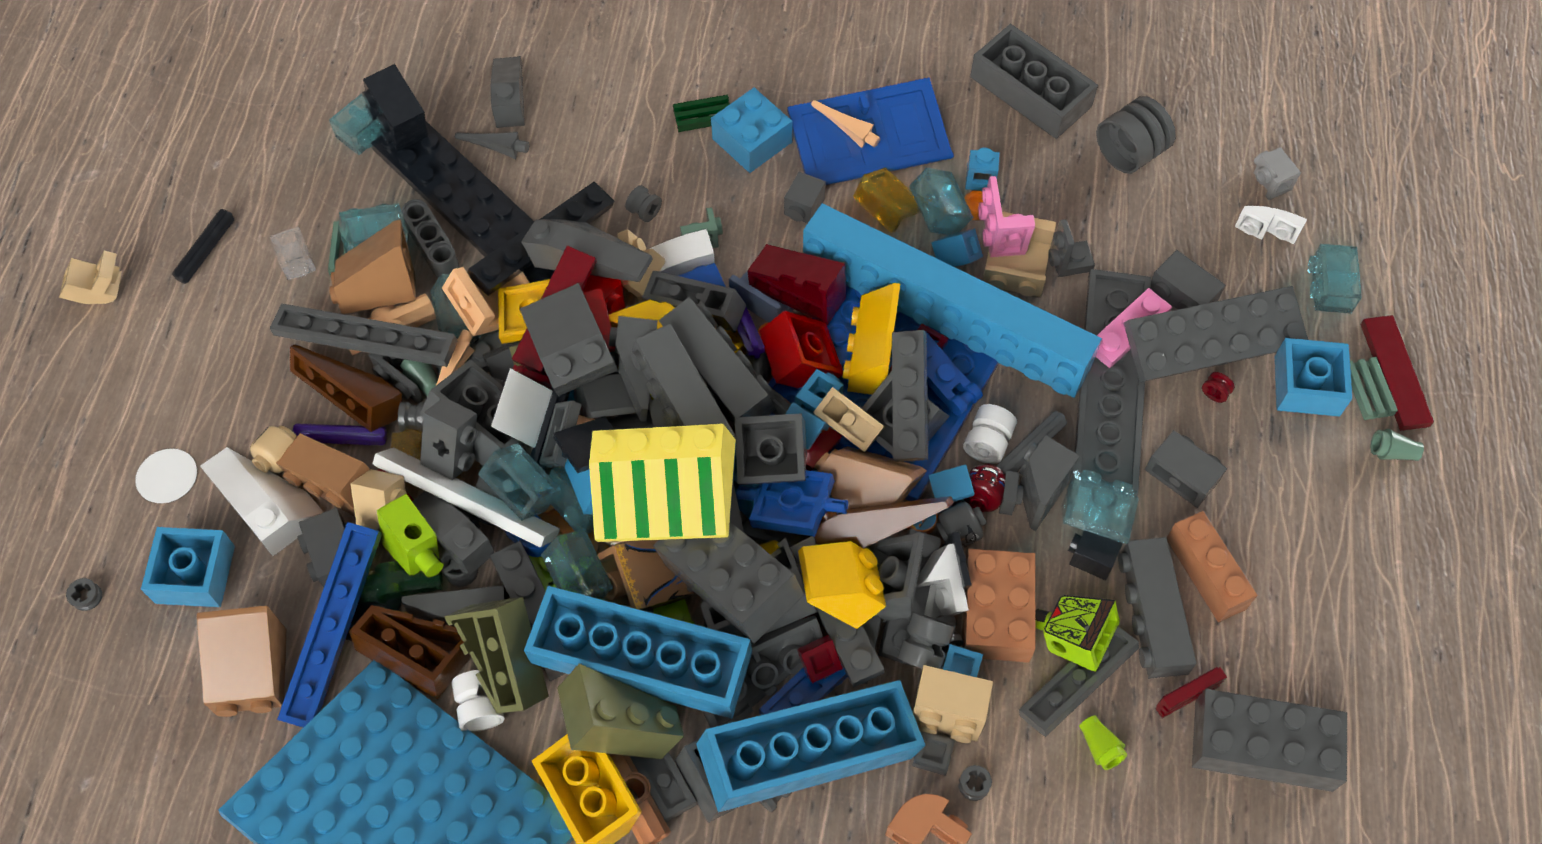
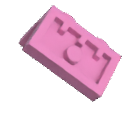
M990 176L987 187H984L982 190L983 202L978 205L980 221L984 220L986 228L983 229L984 247H989L990 257L1026 255L1035 228L1034 216L1013 214L1003 217L996 176Z

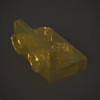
M887 168L864 174L853 195V198L891 233L898 229L902 219L921 213L925 205L921 199Z

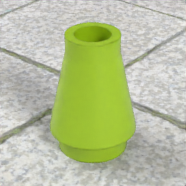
M1096 715L1088 717L1079 725L1096 765H1101L1104 770H1109L1125 760L1127 757V753L1124 750L1125 744L1103 725Z

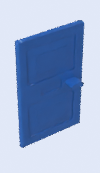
M930 77L818 100V102L836 111L874 124L872 133L880 137L876 147L865 143L863 148H861L834 122L811 105L812 102L787 107L789 118L793 121L792 130L804 173L826 181V185L954 157Z

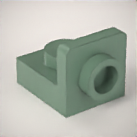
M712 207L706 208L707 222H696L680 227L681 236L707 229L712 248L719 247L718 235L723 234L720 217H714Z

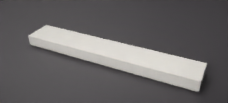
M394 447L375 454L374 466L388 473L404 476V481L538 547H542L557 538L559 528L457 478L451 480L421 465L420 460Z

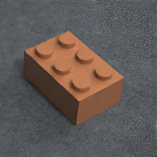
M968 549L966 564L971 586L965 592L969 610L963 612L962 638L964 643L962 648L983 654L982 659L1030 662L1035 651L1036 553Z

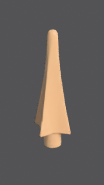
M812 101L811 105L834 122L861 148H863L865 143L876 147L879 143L880 137L872 133L874 124L843 114L818 101Z
M462 329L447 367L442 366L436 385L464 365L475 351L469 345L473 338L470 331Z

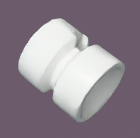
M985 404L980 406L972 424L973 429L968 432L963 444L965 452L983 463H1000L1008 445L1007 441L1011 439L1016 427V417L1010 411L997 405Z
M479 670L462 673L452 680L454 700L460 704L456 711L459 728L462 731L468 729L471 732L491 729L500 725L505 720L504 713H496L476 677Z

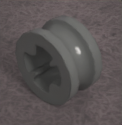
M80 578L69 585L66 598L76 609L88 611L100 603L102 590L92 580ZM87 589L88 598L83 601L80 599L82 596L81 591Z
M973 765L963 771L958 787L965 798L978 801L987 796L992 786V779L990 773L985 768ZM971 775H975V779L979 776L983 780L980 786L981 791H975V787L972 790L968 788L967 784Z

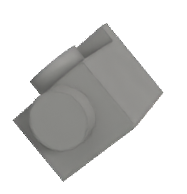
M1281 147L1270 152L1264 151L1254 159L1256 168L1253 173L1257 181L1266 188L1267 193L1265 197L1268 200L1291 191L1301 174L1300 170Z

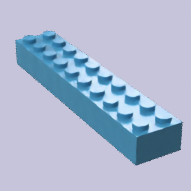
M823 203L803 229V253L845 263L847 286L864 295L887 285L899 283L900 291L897 312L913 318L920 325L924 324L940 331L942 335L949 339H956L968 345L975 352L984 353L996 359L1003 366H1010L1024 373L1031 380H1039L1051 386L1056 392L1075 398L1091 370L1102 338Z

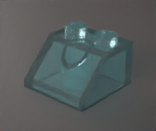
M1083 470L1082 473L1074 471L1061 506L1062 522L1128 544L1139 500L1137 491L1133 490V485L1121 480H1114V483L1102 480L1100 474L1090 470Z

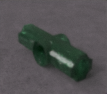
M398 562L380 563L375 566L374 570L369 571L358 604L372 601L387 604V600L402 598V596L443 590L442 571L433 577H427L423 571L415 575H408Z

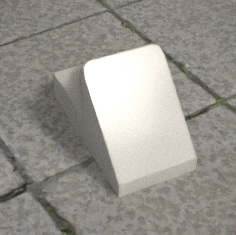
M948 544L932 553L918 576L916 586L935 585V601L941 610L942 616H954L969 610L962 586L954 544Z

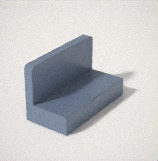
M748 272L741 278L735 275L729 278V288L737 291L745 302L747 309L767 322L772 321L784 310L788 312L794 310L749 285Z

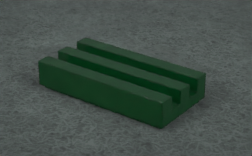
M728 94L673 104L678 132L711 127V117L714 116L712 114H717L730 105Z

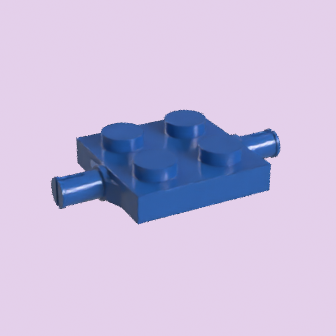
M806 470V481L759 484L757 488L739 485L736 491L737 499L754 501V508L749 518L753 528L815 537L821 519L827 511L846 514L848 510V500L830 498L835 482L831 473Z

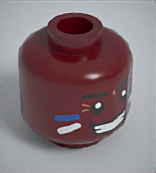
M990 464L978 465L972 468L969 474L975 494L972 497L965 498L964 501L969 503L972 509L978 506L981 512L997 510L1003 500L1005 475L998 467Z

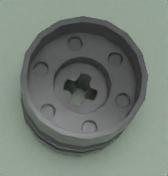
M1139 96L1120 111L1115 112L1098 124L1096 130L1097 142L1106 160L1115 169L1127 174L1134 173L1173 146L1176 139L1175 127L1170 115L1160 103L1148 96Z

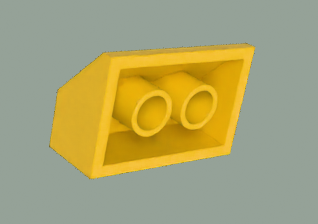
M893 283L861 295L860 307H853L851 325L856 326V333H849L847 352H852L851 361L845 360L843 379H848L847 391L873 395L888 376L892 349V332H894L900 291L899 283Z
M568 734L532 760L576 844H614L630 832L642 813L610 755L607 753L571 750Z

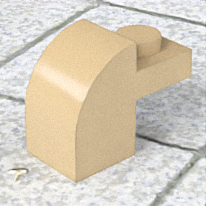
M104 250L97 265L71 258L64 272L59 298L83 304H106L114 301L117 298L122 271H119L120 267L115 266L117 254Z

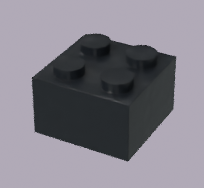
M395 64L363 79L365 91L362 92V95L367 103L365 108L373 121L378 120L381 126L379 128L380 133L387 144L392 143L398 152L428 137L425 112Z

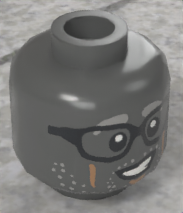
M962 501L943 510L939 514L940 522L936 523V526L944 542L947 541L953 532H959L962 547L965 548L983 538L982 526L987 524L978 506L972 509L969 503Z

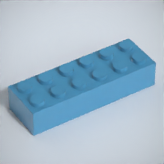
M548 586L524 652L533 665L570 674L578 664H582L661 700L732 719L752 655L751 641L748 638Z
M900 680L708 728L705 729L696 745L719 813L910 760L925 746V742Z

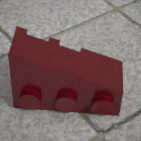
M766 244L747 270L749 285L766 296L818 321L825 322L827 325L846 299L845 263Z

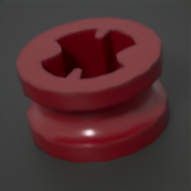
M1219 372L1211 373L1208 380L1202 385L1204 394L1218 403L1226 402L1229 394L1235 389L1233 381L1228 376Z

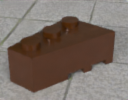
M371 605L350 630L356 651L383 665L437 700L471 658L470 653L464 655L460 647L464 642L456 628L445 625V621L436 619L433 622L414 618L413 614Z

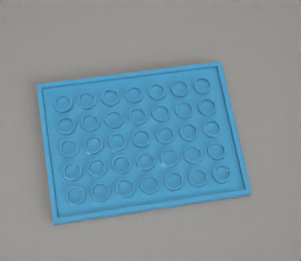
M374 660L218 809L220 815L254 844H570L574 840L549 792L470 730L462 731L457 720L396 673Z

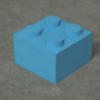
M755 87L711 117L712 139L749 173L792 143L793 121Z
M1293 338L1284 339L1274 356L1277 411L1340 417L1352 400L1349 344Z
M157 527L141 590L155 604L221 607L235 545L223 530Z

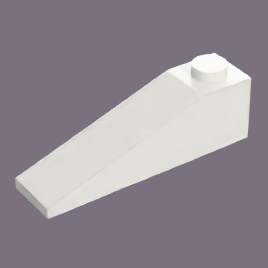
M228 447L200 466L272 556L296 540L298 535L302 534L299 525L300 521L323 513L322 509L306 491L291 485L271 471L267 473L260 471L251 460Z

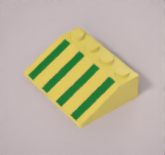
M724 424L593 431L589 469L595 540L597 542L728 537L736 439Z

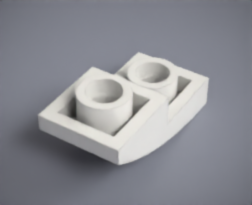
M1244 206L1235 227L1261 240L1267 231L1281 240L1294 244L1307 219L1276 208Z

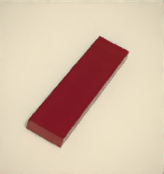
M566 246L541 299L579 283L583 291L597 262L596 258ZM526 328L512 360L543 374L545 369L528 328Z
M1394 316L1363 319L1360 325L1372 357H1377L1398 409L1394 416L1399 430L1405 431L1431 427L1434 420Z

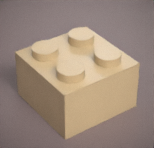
M923 665L912 711L920 732L934 735L937 732L951 735V739L961 743H970L971 740L978 741L986 722L993 681Z

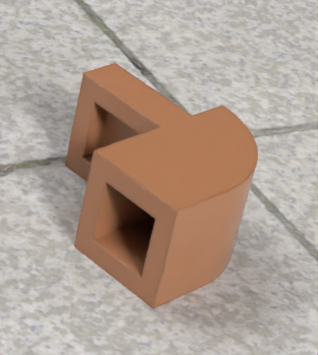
M922 794L909 799L902 805L887 827L885 835L898 844H923L931 832L947 844H967L972 833L967 830V824L960 818L951 814L949 817L943 814L949 803L948 799L934 794Z

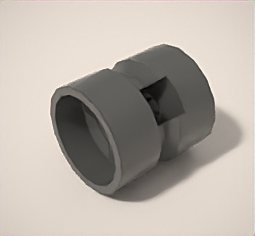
M912 612L907 627L910 637L903 640L897 658L922 669L923 665L941 669L946 656L942 648L950 644L955 626L920 613Z

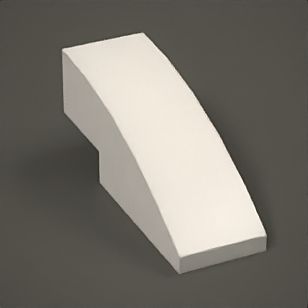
M707 229L689 233L650 248L665 258V264L659 272L678 276L692 271L698 266H707L715 263L714 252Z

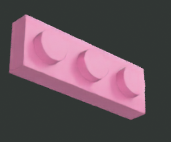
M1148 288L1097 335L1102 338L1096 358L1111 368L1130 350L1123 323L1130 319L1169 312L1172 306Z

